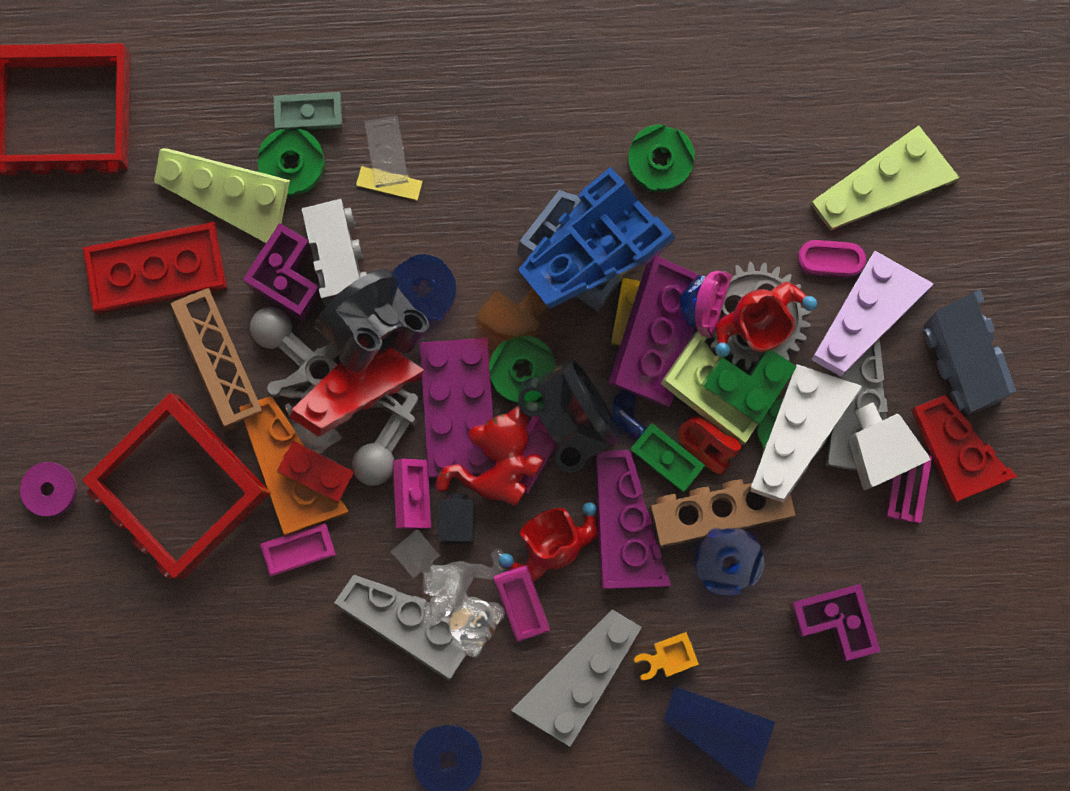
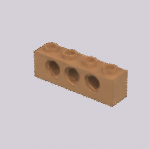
M739 479L723 483L722 490L710 492L709 487H702L689 491L690 497L677 499L676 494L656 498L657 504L651 505L650 513L659 548H664L792 519L796 515L791 494H789L784 503L760 495L764 501L763 507L760 510H753L746 504V495L753 493L751 492L753 483L743 484V480ZM717 500L727 502L730 506V515L724 518L716 516L712 511L713 502ZM688 507L696 512L697 521L695 524L685 525L679 520L678 513L682 508Z

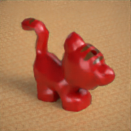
M518 406L508 414H500L488 420L484 425L473 427L468 432L470 441L474 446L481 448L487 457L496 461V465L478 477L470 474L461 464L447 465L437 476L436 489L440 492L447 491L451 479L458 478L466 488L475 491L484 499L502 500L512 506H516L528 488L521 481L524 475L534 477L545 461V458L539 454H530L526 458L523 455L530 440L527 430L529 416L524 414Z

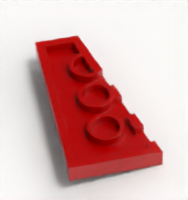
M392 348L374 357L363 372L351 371L340 362L292 409L290 418L319 437L351 419L355 412L361 409L367 410L374 406L377 400L385 395L391 396L399 392L402 386L408 382L414 383L420 380L424 369Z

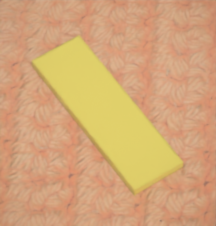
M361 166L356 186L418 201L423 181Z

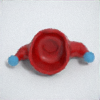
M784 282L771 291L762 289L747 293L738 302L735 311L723 317L715 325L718 342L715 348L716 354L720 357L727 356L730 353V347L727 344L728 339L737 334H740L749 347L757 352H767L779 347L790 338L795 329V320L787 305L793 302L801 303L805 310L812 311L817 307L816 299L812 296H807L790 282Z
M591 502L583 505L582 511L585 514V520L581 527L576 526L572 517L564 508H553L536 515L520 531L529 553L526 563L523 565L514 562L511 555L504 553L499 557V565L509 570L527 565L533 582L540 578L548 569H561L570 565L577 558L580 549L593 542L598 536L595 520L597 507Z

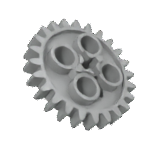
M749 262L747 272H743L740 266L736 265L724 304L730 300L739 302L744 295L754 290L767 289L771 291L778 285L789 282L792 275L788 274L781 279L778 277L780 267L777 266L772 273H768L766 263L762 264L760 271H755L753 263ZM800 284L795 285L799 289L801 288ZM796 302L787 305L794 317L795 329L785 343L773 349V351L788 361L789 356L786 351L793 354L799 352L800 349L794 341L804 343L807 337L799 331L808 330L811 325L802 320V318L809 316L811 311L801 308L802 304ZM724 304L718 321L730 314L726 311ZM716 331L712 336L715 341L710 346L711 350H715L718 345ZM733 335L728 339L727 343L730 347V353L723 358L732 357L731 363L735 366L739 361L743 362L744 372H747L751 364H756L763 352H757L749 346L741 345L737 340V336Z

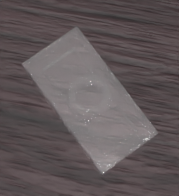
M398 116L364 121L375 187L380 188L409 183Z

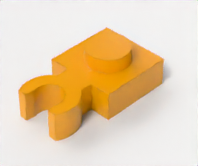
M687 632L654 644L656 655L652 656L643 653L633 659L634 663L645 660L650 664V671L641 675V680L651 679L657 670L661 668L665 676L668 677L699 665Z

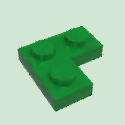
M770 350L761 354L750 373L747 374L725 358L719 357L701 386L755 423L760 424L797 366L775 351Z

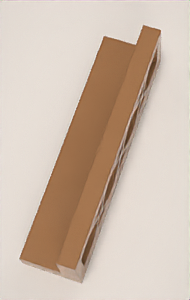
M209 288L170 303L173 317L224 433L237 428L238 422L262 413V408ZM205 299L210 310L206 321L203 322L192 318L187 306ZM212 317L217 327L210 325ZM195 325L202 327L200 335ZM207 330L221 335L223 343L219 353L204 347L202 340ZM225 348H227L230 357L223 355ZM209 356L216 358L213 365L210 361ZM220 360L235 366L237 372L232 383L217 377L216 369ZM239 378L244 388L236 385ZM222 386L229 388L227 396L225 395ZM233 391L247 395L252 407L234 414L229 404Z

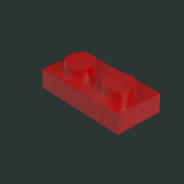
M295 441L291 443L277 470L278 474L338 504L354 475V471Z

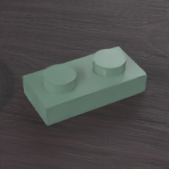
M340 92L273 96L276 131L280 129L317 130L343 128Z

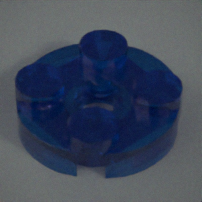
M427 254L414 255L401 265L399 264L392 272L397 278L399 290L415 309L426 316L428 323L442 319L452 308L457 294L456 280L451 270L441 259ZM422 280L428 281V287L432 288V292L426 293L425 297H419L418 292L413 290L414 285H420Z
M715 528L707 533L706 539L699 545L695 554L694 565L699 579L709 591L719 595L730 596L741 593V588L749 584L752 587L759 581L764 572L765 558L758 539L754 535L736 528L723 530ZM734 556L738 560L737 563H731L729 567H724L723 560L725 558Z
M442 725L430 729L419 739L414 749L413 765L417 779L429 791H465L476 782L481 773L483 754L478 741L469 731L459 726ZM452 750L456 753L454 760L457 762V765L454 769L448 766L444 770L439 766L442 760L438 756L442 751L448 754Z

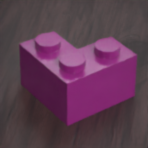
M279 223L243 278L244 283L249 289L304 323L321 298L319 286L298 274L301 266L312 251L309 241Z
M861 584L789 604L798 638L832 629L841 662L881 652Z

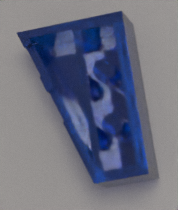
M673 687L662 721L748 788L754 789L775 721L681 688Z

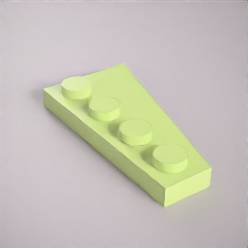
M917 126L817 197L810 205L829 230L832 231L870 216L872 213L898 205L915 196H921L943 185L958 181L959 176L921 127Z
M163 148L159 151L154 182L267 243L278 224H282L290 180Z

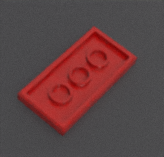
M215 222L82 247L92 308L95 314L187 297L209 288L210 292L228 289Z

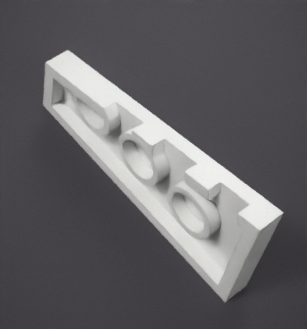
M796 364L797 368L790 380L751 486V492L784 503L807 470L812 459L825 444L834 427L838 425L852 401L860 393L861 385Z

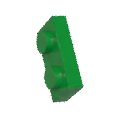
M653 423L649 425L630 449L635 456L682 493L686 491L705 467L703 463Z

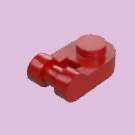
M695 416L688 419L680 426L678 431L679 440L684 448L717 474L725 473L730 465L729 459L735 457L741 449V444L737 439L726 436L703 417ZM713 445L719 451L714 452L710 446Z

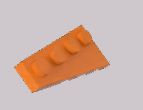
M272 396L258 400L262 413L245 419L244 423L265 483L271 492L270 497L284 536L349 514L348 509L341 500L338 504L277 473L291 443L295 441L303 446L304 444ZM249 403L240 406V411L249 409L252 405Z

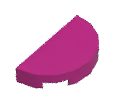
M722 271L711 272L700 287L695 305V321L701 336L712 338L714 335L715 325L718 322L732 279V274Z

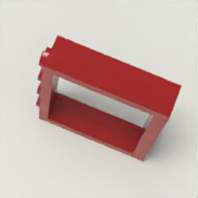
M124 43L0 45V174L15 175L18 174V170H31L32 173L41 175L51 174L52 170H64L69 174H83L85 169H98V172L113 174L117 173L118 169H128L130 52ZM117 66L115 154L6 155L8 68Z
M169 393L82 479L89 487L87 490L88 495L99 505L104 503L112 512L109 515L111 520L121 529L127 528L134 535L132 541L135 546L144 554L150 553L158 561L155 564L156 568L168 579L171 577L173 579H185L271 493L180 396ZM170 414L245 492L178 561L164 549L103 483Z

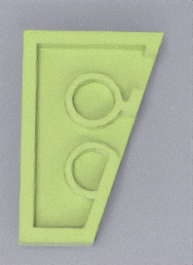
M697 331L660 384L725 435L734 437L743 445L747 442L758 424L701 386L720 356L714 355L705 342L707 338L701 336L699 331Z

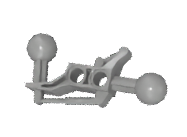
M264 307L257 311L251 319L249 328L251 337L256 344L263 348L273 349L278 347L300 367L288 378L270 382L267 387L268 392L273 397L284 396L303 399L321 381L313 378L312 372L314 368L324 364L329 366L330 372L337 365L336 362L339 360V354L331 343L320 349L317 348L313 352L292 333L291 318L286 311L279 307ZM309 387L306 392L296 390L298 388ZM401 388L397 393L406 398L402 406L387 394L378 399L374 406L370 407L383 408L392 415L375 443L363 445L354 453L352 471H354L355 477L361 483L369 486H378L385 483L392 476L393 460H395L392 452L409 424L415 427L417 423L415 417L411 415L418 403L416 394H410Z

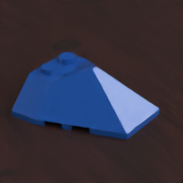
M611 167L581 191L577 196L580 202L569 215L564 212L558 220L561 225L550 239L544 237L518 269L549 309L648 264L675 242L673 233L657 216L653 217Z

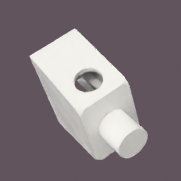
M874 402L855 411L863 430L849 436V443L864 490L930 460L924 448L899 414L882 421Z

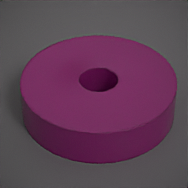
M42 462L31 467L23 476L20 484V496L26 508L34 514L42 517H56L68 511L75 502L77 483L73 474L67 468L54 462ZM47 484H52L54 491L51 495L46 496L43 492L44 487Z

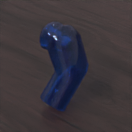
M698 275L679 296L682 317L686 324L691 327H696L695 305L700 287L706 278L703 275Z
M622 390L613 400V419L621 429L637 441L647 427L634 417L635 395Z

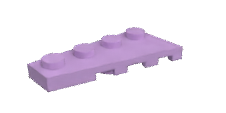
M874 251L813 356L812 361L842 377L880 337L931 289L933 283Z

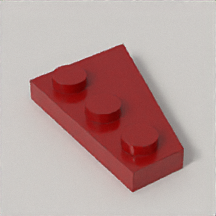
M946 395L911 409L952 503L1017 477L1010 468H1006L997 458L993 448L989 444H985L974 432L970 422Z

